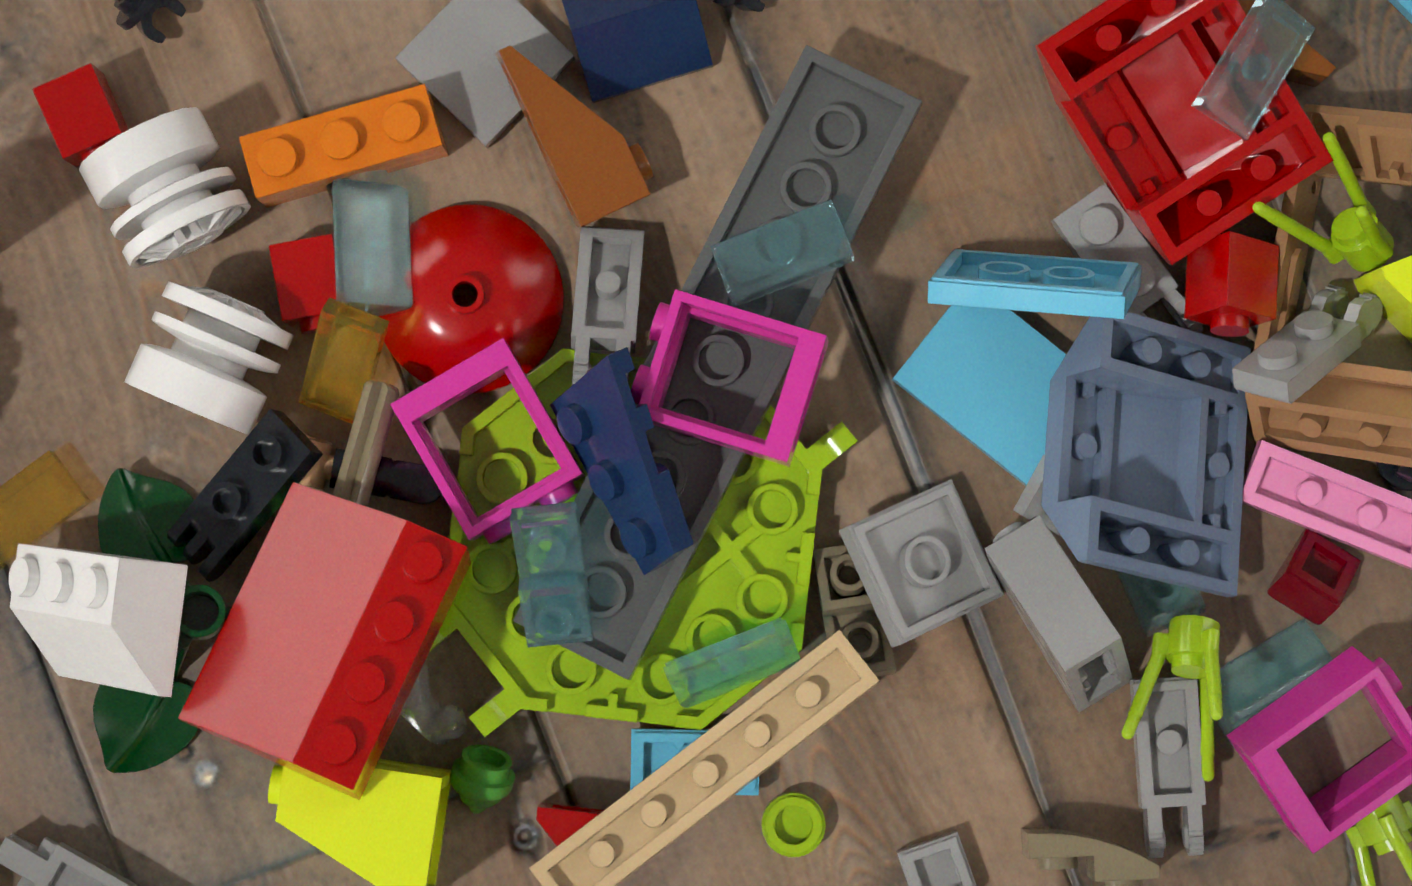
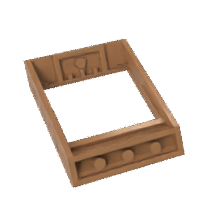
M1314 104L1304 105L1302 109L1324 145L1323 135L1325 133L1332 132L1336 136L1358 181L1412 187V113ZM1330 162L1284 193L1281 212L1312 230L1322 177L1341 179L1333 162ZM1277 228L1274 243L1279 246L1276 320L1258 325L1253 351L1295 318L1309 245L1280 228ZM1341 362L1292 404L1245 392L1255 443L1263 440L1278 447L1412 468V372Z

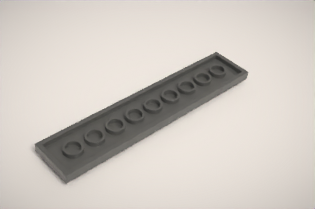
M806 45L681 291L808 330L922 106V101ZM690 318L662 408L755 436L789 369L794 349ZM655 341L643 365L651 367L658 342ZM655 425L654 428L646 431L647 440L654 461L661 463L670 471L694 544L664 566L644 575L635 558L624 548L618 527L604 502L593 492L587 475L513 620L627 680L632 679L746 454Z

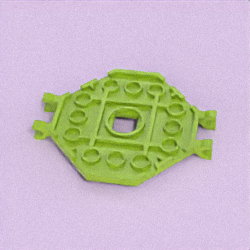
M564 348L527 376L559 432L557 417L550 404L572 386L575 350ZM590 352L589 363L592 365V368L608 354ZM631 356L635 369L629 372L628 384L630 390L639 366L643 365L647 358ZM514 387L462 428L457 481L478 517L561 469ZM771 404L755 437L767 439L775 414V409ZM841 421L807 449L798 440L790 467L745 454L631 680H627L513 621L577 494L547 512L544 511L540 502L517 515L523 526L490 545L484 535L474 541L469 540L452 512L449 539L468 547L471 564L430 651L458 629L504 688V690L469 717L484 738L520 709L702 730L802 650L822 469L853 446L857 439ZM563 437L565 443L567 444L572 455L574 456L579 467L585 475L584 477L573 482L579 492L588 473L586 472L583 464L581 463L571 443H569Z

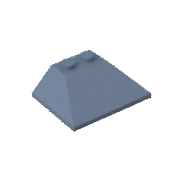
M1127 312L1124 319L1089 317L1050 380L1041 501L1042 508L1078 562L1228 598L1237 596L1248 408L1245 392L1234 388L1232 368L1251 354V348L1131 312Z

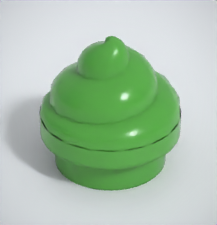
M471 745L464 748L461 757L453 762L450 783L459 794L461 801L469 806L472 813H482L486 808L498 804L502 798L507 797L512 791L515 781V773L511 769L512 759L506 752L496 747Z

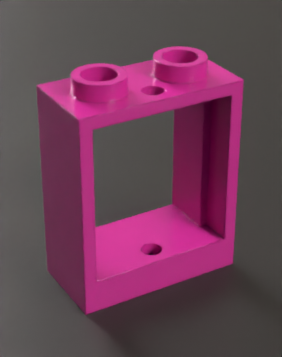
M675 289L671 304L660 302L656 310L649 340L658 342L651 367L641 364L636 373L631 389L635 404H647L655 426L790 467L829 344L827 335ZM690 318L794 349L766 440L662 408Z
M503 338L390 404L469 540L474 541L484 535L490 545L523 526L517 515L540 502L544 511L547 512L578 494V490L573 482L585 475L511 348ZM506 374L561 469L478 517L425 426L424 421Z
M1353 646L1226 735L1287 829L1313 854L1412 784V706L1409 705L1404 708L1396 693L1403 689V686L1390 666L1381 657L1371 661ZM1361 690L1390 735L1391 740L1308 799L1277 749Z

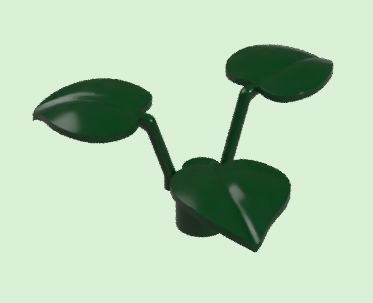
M123 468L116 469L110 476L100 501L98 538L102 553L170 563L187 561L183 555V550L187 544L177 548L167 538V534L191 505L194 498L183 488L171 482L140 475ZM186 581L180 625L181 635L178 640L174 680L179 673L192 640H206L218 634L232 606H225L221 595L209 586H190ZM173 680L172 696L162 697L100 684L94 699L93 717L106 769L112 773H131L147 770L169 760L183 750L194 738L198 730L197 727L178 719L192 690L191 686L174 682Z

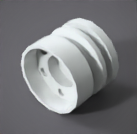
M197 107L182 108L162 114L121 133L92 152L82 161L79 167L84 181L100 208L109 209L131 205L127 211L114 221L110 230L118 240L133 238L122 251L129 266L133 268L150 266L167 259H176L207 245L219 237L225 229L246 215L251 208L243 191L240 189L226 191L236 180L233 171L229 167L212 168L200 172L199 169L216 155L220 146L202 112Z
M168 281L162 296L187 307L188 311L185 318L181 322L160 312H154L151 320L175 336L174 343L171 349L141 343L124 382L188 411L249 435L254 429L267 397L260 390L243 380L246 371L250 368L277 374L281 364L255 353L261 339L288 350L294 335L282 330L265 315L264 311L208 287L182 286Z

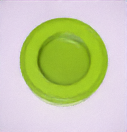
M785 792L774 797L765 807L761 819L762 832L767 844L775 852L787 857H801L809 854L818 847L825 834V817L819 804L813 798L801 792Z

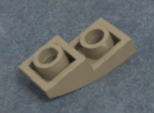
M840 545L814 549L813 559L826 640L840 630L876 677L896 674L893 648H891L846 546Z
M1021 828L1022 854L1029 860L1039 859V869L1062 870L1077 868V857H1086L1087 876L1095 882H1104V886H1143L1144 879H1160L1159 865L1134 850L1113 841L1069 830Z

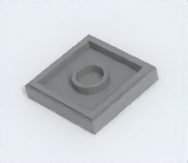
M451 0L395 59L421 85L425 84L430 94L488 148L523 113L495 53L510 45L553 80L575 60V57L518 0Z
M952 479L839 530L891 648L908 642L1004 596Z

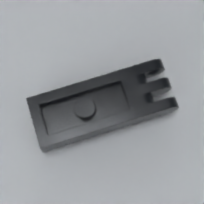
M270 409L171 527L167 538L177 548L187 544L183 550L185 558L192 565L203 561L199 567V573L208 582L215 581L227 570L283 503L292 483L299 484L323 453L284 412Z

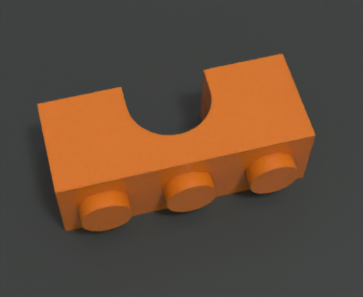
M425 84L239 137L255 197L267 208L328 191V184L348 176L374 170H386L388 173L449 156L434 102Z

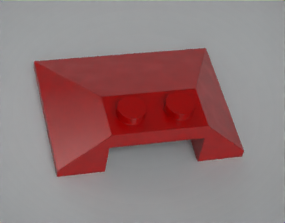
M1105 0L1035 45L1057 106L1107 187L1134 225L1169 265L1175 264L1254 212V203L1258 201L1265 204L1269 203L1334 161L1238 0Z

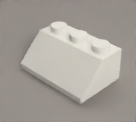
M18 543L16 560L12 563L9 571L10 608L58 676L156 696H172L188 565L85 550Z

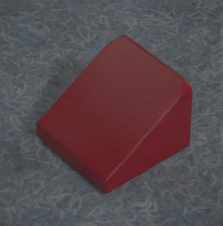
M1305 529L1272 580L1267 593L1270 597L1313 624L1320 625L1340 607L1361 560L1320 534Z

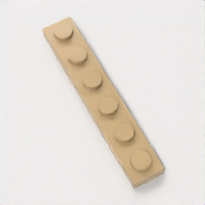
M838 630L529 868L541 886L619 885L870 691L880 680L843 633Z

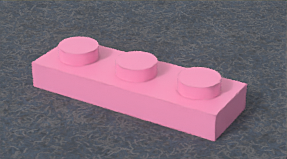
M1257 441L1244 475L1243 504L1412 570V499L1266 441Z

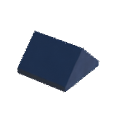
M561 0L593 103L713 67L696 0Z

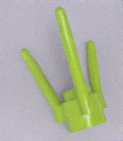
M1327 132L1323 135V141L1334 160L1332 162L1354 205L1352 208L1345 209L1336 216L1331 227V238H1324L1263 202L1258 201L1254 203L1253 211L1271 224L1320 251L1329 263L1336 264L1345 259L1353 269L1359 272H1369L1379 268L1393 256V237L1376 217V210L1367 200L1336 136L1332 132Z
M1180 615L1170 619L1168 633L1158 632L1153 634L1151 656L1128 711L1121 734L1124 739L1129 740L1133 738L1163 663L1167 660L1172 664L1171 672L1174 675L1187 679H1198L1202 778L1209 782L1215 776L1214 720L1218 721L1223 717L1219 664L1221 626L1219 622L1205 616Z
M1397 794L1345 831L1355 852L1361 886H1376L1368 846L1372 845L1377 856L1395 850L1412 882V851L1408 845L1412 841V806L1409 800L1402 802Z

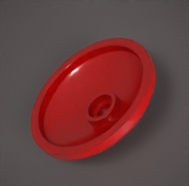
M473 204L454 205L422 216L410 224L393 241L377 273L374 288V310L381 337L388 350L405 370L424 383L436 378L502 338L508 343L527 375L547 355L558 335L564 311V289L561 273L553 254L544 240L529 225L516 216L494 207ZM462 284H471L477 289V299L471 306L461 307L455 303V290ZM504 374L472 394L496 391L511 385V382L507 375Z

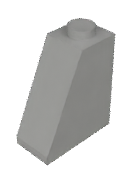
M1040 515L1027 523L1016 522L1001 530L995 536L993 544L985 548L990 565L1077 711L1080 713L1128 684L1129 680L1133 678L1121 636Z

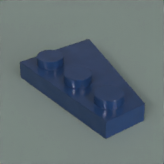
M625 347L607 355L551 403L550 407L557 417L558 428L562 436L571 443L588 473L589 483L593 492L604 502L618 527L624 548L635 558L642 573L646 575L664 566L694 543L670 471L661 463L654 461L646 433L647 430L654 428V424L647 404L635 405L625 373L634 370L635 367L628 347Z

